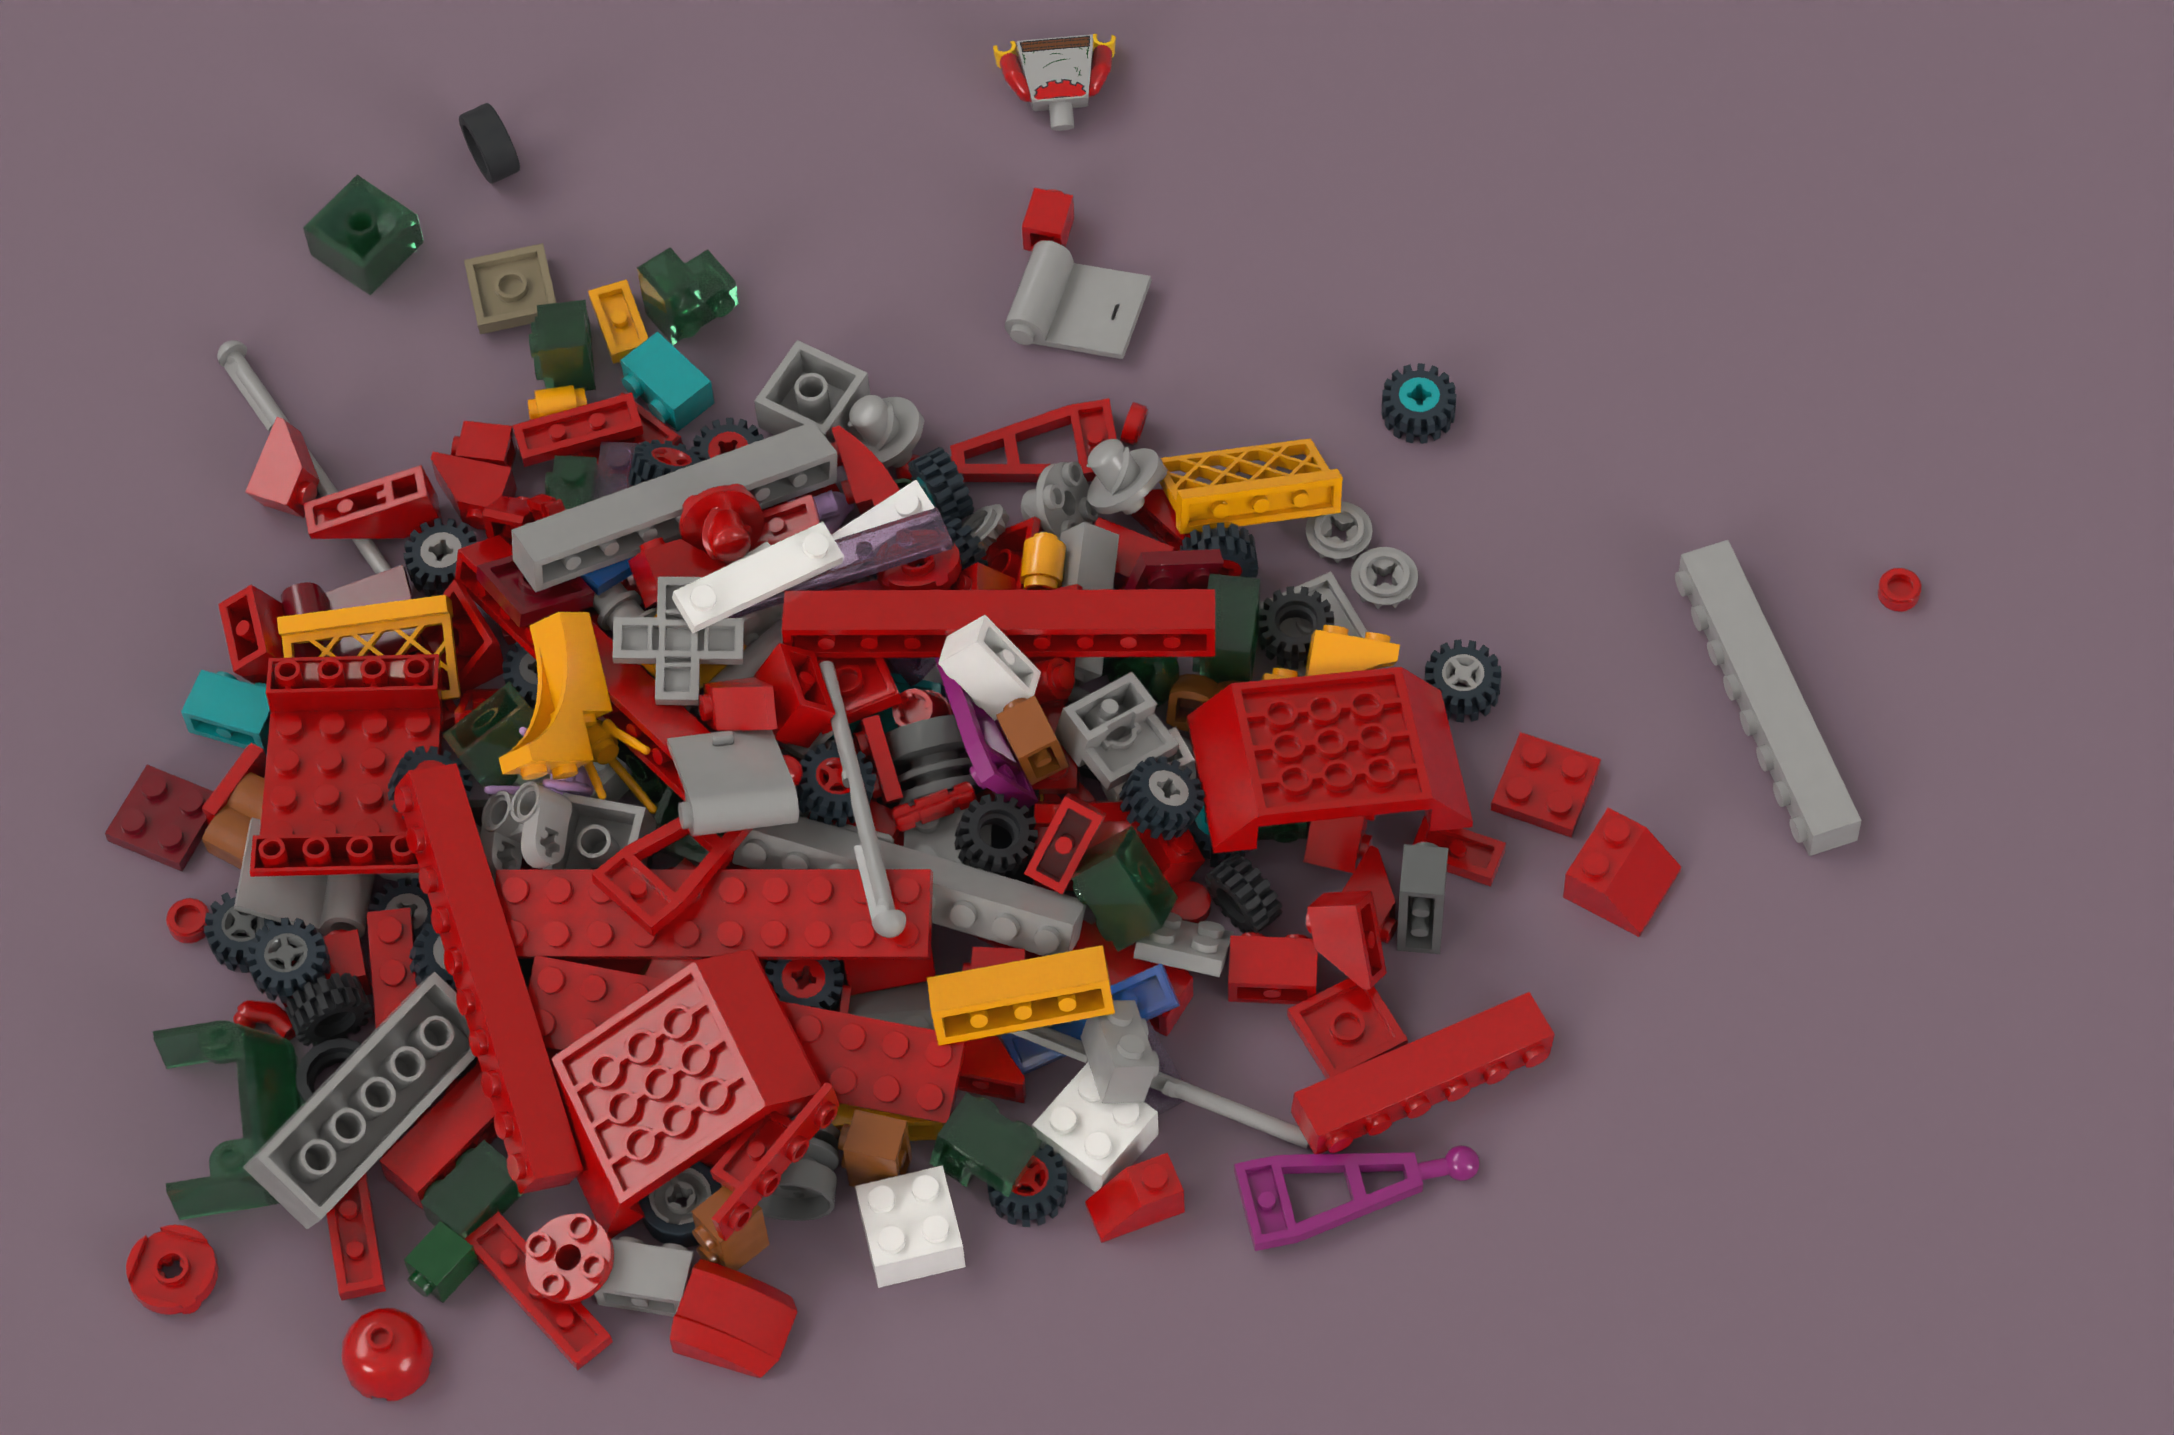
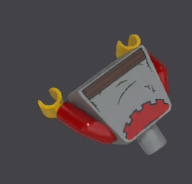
M1097 34L1017 41V46L1015 41H1010V50L999 51L997 45H994L993 51L996 65L1001 68L1005 81L1020 100L1030 102L1033 111L1049 110L1051 130L1064 131L1075 127L1073 108L1087 107L1089 97L1099 94L1111 71L1116 37L1111 35V40L1107 43L1099 42Z

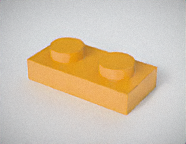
M627 279L588 291L591 305L613 364L620 362L622 358L648 339Z

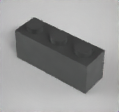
M1420 842L1415 845L1404 844L1399 894L1397 951L1440 954L1448 848L1438 847L1429 842Z

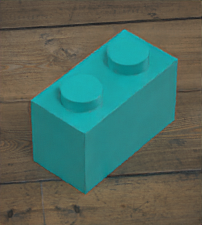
M658 331L620 360L623 372L621 381L627 392H632L634 398L640 396L648 404L652 415L663 423H669L677 432L715 404L711 381Z
M201 669L181 710L188 732L241 748H246L248 744L253 743L264 749L266 755L271 713L266 696V684L255 683L253 685L240 681L227 672L218 671L215 674Z

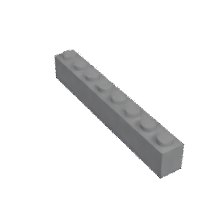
M814 421L789 429L780 434L512 529L513 561L535 592L634 557L641 552L639 546L650 540L663 537L664 542L668 543L682 539L679 531V522L683 512L682 505L688 497L698 495L712 487L742 484L757 499L761 509H765L837 482V451Z
M1729 540L1681 554L1679 572L1675 573L1677 588L1681 596H1688L1692 605L1691 616L1694 625L1698 631L1704 630L1708 639L1707 650L1709 657L1715 666L1720 665L1725 675L1723 677L1725 691L1731 701L1736 700L1741 709L1740 721L1743 730L1747 736L1753 735L1758 746L1756 754L1763 771H1770L1774 780L1773 791L1780 807L1786 806L1791 816L1790 828L1797 843L1803 842L1809 856L1857 841L1862 820Z
M799 816L798 823L753 828L734 851L732 863L750 869H859L853 846L861 845L858 833ZM878 839L885 869L932 870V923L1018 949H1025V951L1042 956L1069 952L1076 945L1080 936L1087 901Z

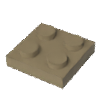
M543 243L464 260L480 334L560 318Z

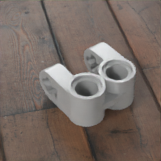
M528 781L520 786L515 795L506 791H498L497 794H493L488 799L482 813L480 839L494 882H496V870H520L522 857L527 864L538 869L560 862L565 853L568 825L572 814V803L569 798L534 781Z

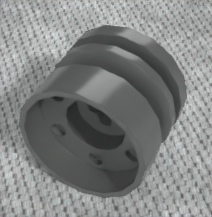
M954 715L917 721L885 734L894 766L910 767L909 771L897 776L900 788L909 789L902 792L903 798L898 803L899 805L914 802L913 800L943 789H947L948 792L953 791L952 786L965 781L970 782L975 794L985 790L975 782L972 775H969L971 774L969 768L973 766L970 758H960L959 756L966 749Z
M832 1123L825 1129H819L809 1141V1148L802 1159L796 1163L792 1162L781 1175V1180L776 1190L768 1197L763 1196L758 1202L765 1217L805 1221L819 1219L833 1211L837 1189V1177L833 1171L839 1165L838 1143L841 1132Z

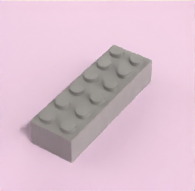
M433 972L402 1001L243 1166L306 1229L319 1222L476 1057L472 1054L469 1046L470 1031L465 1015H461L457 1007V993L436 972Z

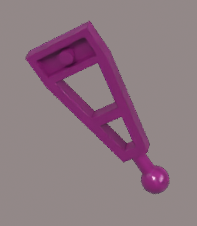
M935 658L965 749L973 765L969 770L975 782L982 789L989 788L996 794H1004L1003 802L1005 803L1010 801L1011 797L1017 799L1018 803L1016 806L1022 808L1024 805L1029 808L1037 803L1038 799L1017 760L999 721H994L982 708L978 707L971 696L955 680L945 674L943 668L938 664L940 658Z
M1459 1145L1451 1148L1445 1158L1417 1163L1415 1152L1275 1155L1235 1163L1234 1174L1254 1251L1301 1242L1423 1191L1422 1180L1446 1175L1457 1181L1469 1180L1478 1172L1480 1162L1477 1153L1472 1148ZM1403 1171L1405 1180L1366 1194L1361 1172ZM1344 1173L1351 1201L1296 1223L1283 1174Z

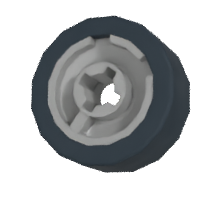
M698 1161L639 1201V1205L645 1215L642 1218L643 1223L653 1238L663 1244L673 1243L685 1248L699 1245L692 1233L695 1229V1224L691 1211L721 1188V1184L713 1179L709 1166ZM685 1197L688 1198L686 1207L682 1208L680 1204L675 1203L677 1199Z

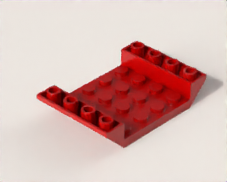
M440 655L269 658L266 696L271 713L260 835H253L250 876L419 873L420 868L416 855L408 848L406 838L408 829L405 820L402 818L403 813L395 812L392 806L395 801H389L387 794L390 789L387 787L398 763L409 750L415 752L417 747L424 746L427 753L430 746L438 747L437 754L441 755L443 706Z
M1403 667L1231 683L1187 715V725L1198 779L1201 782L1200 789L1204 790L1205 794L1203 802L1213 853L1257 849L1258 827L1309 821L1424 810L1429 832L1473 827V819L1442 693L1439 689Z
M752 949L692 962L553 1056L550 1060L584 1169L576 1178L597 1223L606 1230L611 1239L645 1217L638 1201L771 1112L776 1111L790 1119L803 1110L822 1087L755 951Z

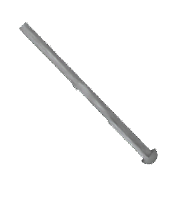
M236 340L223 343L218 350V362L225 368L266 429L271 431L276 417L283 418L290 423L244 358L247 353V347ZM309 451L320 480L317 491L321 497L338 492ZM352 539L375 574L392 569L372 539Z
M823 661L819 666L836 713L830 722L842 766V782L846 788L850 787L851 805L861 845L853 847L872 919V926L883 937H896L902 933L906 926V915L900 910H895L834 664L831 661Z
M1046 1026L1011 1032V1034L1084 1063L1088 1062L1081 1040ZM1158 1072L1157 1077L1151 1081L1150 1087L1161 1091L1164 1095L1182 1099L1305 1149L1307 1148L1308 1142L1298 1126L1162 1072Z

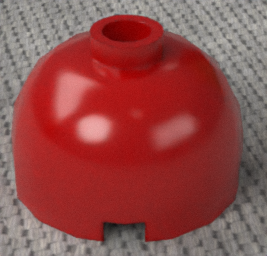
M378 1308L361 1315L348 1328L342 1341V1365L350 1384L364 1397L372 1399L371 1396L376 1398H386L387 1401H398L415 1393L426 1382L430 1374L429 1368L432 1363L434 1349L425 1327L410 1313L396 1308Z

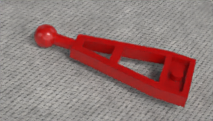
M1110 399L1067 405L950 445L951 462L954 461L957 465V471L964 478L963 482L1037 483L1042 471L1050 464H1020L1017 442L1072 424L1078 463L1082 467L1083 475L1087 482L1093 481L1096 474L1090 467H1086L1090 452L1105 440L1117 439ZM1005 447L1007 464H965L966 459ZM912 454V458L910 459V461H912V460H914V459H916V458H918V457H920V456H919V455H916V454ZM910 461L904 466L896 468L898 479L905 478L911 480L912 475L909 473L908 465Z
M783 755L796 787L803 776L802 766L796 758ZM678 817L622 848L591 873L592 880L600 890L653 937L686 910L752 829L726 832L722 838L716 833L691 836L689 828H681ZM689 834L709 853L678 890L674 892L646 867L641 860Z

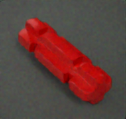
M965 781L952 786L953 791L948 792L947 789H943L913 800L914 805L909 806L908 803L894 807L892 809V817L897 829L904 832L915 828L916 822L920 821L923 825L955 813L954 808L959 807L960 810L968 808L970 803L976 799L970 782Z

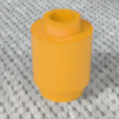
M573 385L534 390L535 399L527 400L530 420L587 405L584 387L574 389Z
M1040 532L1025 540L1020 582L1024 584L1023 589L1051 590L1062 586L1066 545L1056 535Z

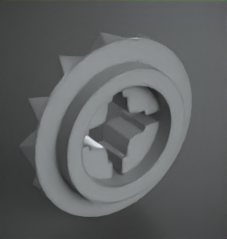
M1341 501V513L1309 517L1306 524V537L1309 548L1317 551L1321 559L1324 557L1332 558L1337 564L1342 559L1352 558L1355 561L1359 553L1363 550L1367 551L1373 533L1372 523L1366 512L1352 503ZM1332 523L1340 531L1348 530L1346 532V542L1340 540L1338 536L1331 537Z
M1000 504L985 506L971 514L962 523V528L969 525L973 529L970 535L973 538L978 535L981 540L977 544L979 549L985 548V551H987L992 543L997 542L998 536L1005 532V525L1008 523L1009 515Z
M1392 547L1373 548L1364 552L1355 561L1351 570L1352 590L1359 594L1362 603L1365 601L1371 602L1377 609L1382 605H1392L1396 608L1401 601L1405 599L1410 600L1413 591L1418 586V570L1414 561L1401 550ZM1393 572L1392 585L1384 582L1376 586L1377 574L1384 577L1388 573L1391 574Z

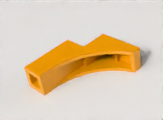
M557 612L530 625L538 672L536 704L531 722L522 739L508 753L499 757L502 774H521L522 780H531L552 774L554 780H560L577 775L579 767L594 761L587 728L597 724L596 718L613 710L589 612Z
M1323 625V631L1315 630L1311 636L1305 676L1391 667L1398 661L1400 644L1390 643L1391 636L1366 632L1365 638L1349 636V629ZM1273 668L1272 674L1264 673L1261 680L1298 677V672L1284 668Z

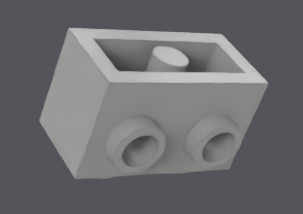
M1135 1000L1113 1001L1114 1014L1087 1018L1081 1040L1101 1102L1141 1103L1145 1101L1152 1079L1158 1075L1159 1058L1157 1053L1152 1051L1150 1047L1147 1022L1144 1018L1140 1017Z

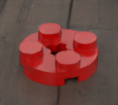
M921 531L902 535L899 537L900 544L889 549L887 543L876 556L875 568L877 579L883 590H951L950 586L957 581L962 568L958 547L955 543L953 546L948 544L946 536L935 532Z
M176 1224L160 1227V1232L154 1233L149 1238L145 1235L139 1239L129 1253L126 1263V1274L131 1291L145 1308L153 1312L167 1315L194 1313L200 1308L202 1301L210 1295L216 1284L219 1270L216 1254L202 1233L194 1228ZM174 1261H180L179 1266L183 1271L178 1276L167 1278L166 1274L161 1271L163 1266L171 1267Z

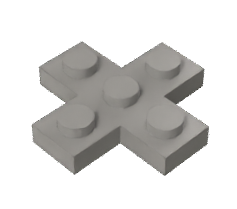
M658 577L657 617H614L613 663L656 664V705H699L700 664L743 665L744 618H724L692 633L672 600L674 590L690 584L701 577Z

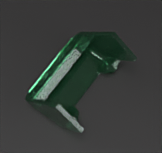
M226 1020L153 1031V1040L166 1069L207 1062L215 1064L236 1062L243 1138L222 1142L214 1148L209 1158L210 1176L165 1183L167 1195L179 1220L280 1204L243 1166L303 1105L297 1090L296 1072L299 1063L293 1044L284 1037Z

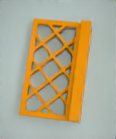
M1311 438L1161 458L1168 471L1165 478L1159 483L1176 512V527L1180 534H1188L1195 529L1203 532L1202 526L1208 524L1211 529L1217 528V523H1224V527L1228 528L1231 523L1237 524L1240 527L1341 513L1343 477L1338 469L1330 470ZM1294 455H1306V458L1304 460L1290 457ZM1260 460L1266 462V464L1262 466L1250 461ZM1219 465L1226 467V469L1222 471L1219 469L1212 468L1211 466ZM1279 466L1292 470V472L1288 474L1275 469ZM1182 471L1186 474L1184 476H1181L1171 472ZM1238 472H1242L1251 475L1252 477L1250 479H1247L1235 474ZM1198 477H1201L1204 479L1211 480L1213 482L1209 485L1197 481L1196 479Z
M446 595L277 617L278 632L282 636L284 658L295 657L294 644L309 642L323 651L319 657L336 656L332 653L333 649L342 638L354 637L364 645V648L357 656H366L370 650L376 655H384L373 646L384 632L391 631L397 632L407 640L396 655H405L412 645L424 654H432L417 643L416 639L426 627L442 625L444 641L434 653L439 654L441 657L444 651H446L447 665L441 660L440 662L441 667L448 672L450 690L442 691V701L461 698L452 617H454L452 600ZM416 628L410 637L402 631ZM374 634L368 642L360 637L361 635ZM331 640L326 648L318 641Z

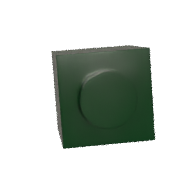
M441 1221L404 1259L410 1275L407 1279L409 1284L422 1296L428 1297L432 1294L442 1303L479 1265L474 1247Z

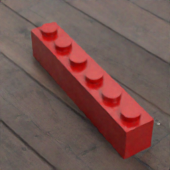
M1527 992L1294 1092L1291 1114L1314 1154H1322L1326 1151L1336 1153L1348 1147L1354 1139L1365 1134L1375 1136L1386 1131L1395 1121L1407 1116L1410 1119L1417 1118L1429 1111L1432 1105L1446 1099L1449 1102L1459 1100L1467 1095L1471 1088L1485 1082L1488 1085L1498 1083L1517 1068L1524 1065L1527 1068L1539 1065L1550 1055L1555 1034L1531 993Z

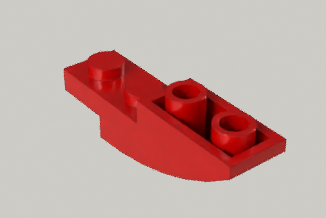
M841 426L831 428L835 438V442H832L831 445L837 451V467L843 465L848 478L841 481L848 505L856 503L862 515L900 490L884 465L861 441Z

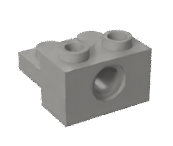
M1133 672L1063 708L1055 731L1057 740L1078 767L1087 764L1107 791L1127 781L1139 762H1145L1148 757L1154 756L1156 761L1160 756L1169 758L1177 753L1179 747L1177 741L1155 715L1154 711L1157 703Z

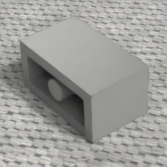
M628 1236L619 1237L618 1240L611 1239L614 1247V1263L607 1281L595 1293L598 1305L674 1317L691 1276L692 1268L696 1264L693 1252L673 1243H666L660 1247L644 1244L641 1240Z

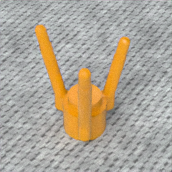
M606 719L604 722L597 720L596 725L587 728L594 761L585 764L584 767L598 798L605 800L607 795L593 762H598L602 765L608 763L647 810L655 814L657 812L655 804L616 759L619 753L618 740L645 755L650 753V748L619 729L611 719Z

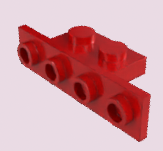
M825 1082L794 1120L773 1111L744 1130L710 1170L714 1180L733 1192L711 1218L721 1239L727 1241L734 1231L738 1232L746 1226L752 1216L753 1208L763 1196L768 1197L776 1190L780 1183L781 1175L792 1162L796 1163L802 1159L809 1148V1141L820 1128L825 1129L832 1123L837 1115L839 1102L834 1087L831 1084Z

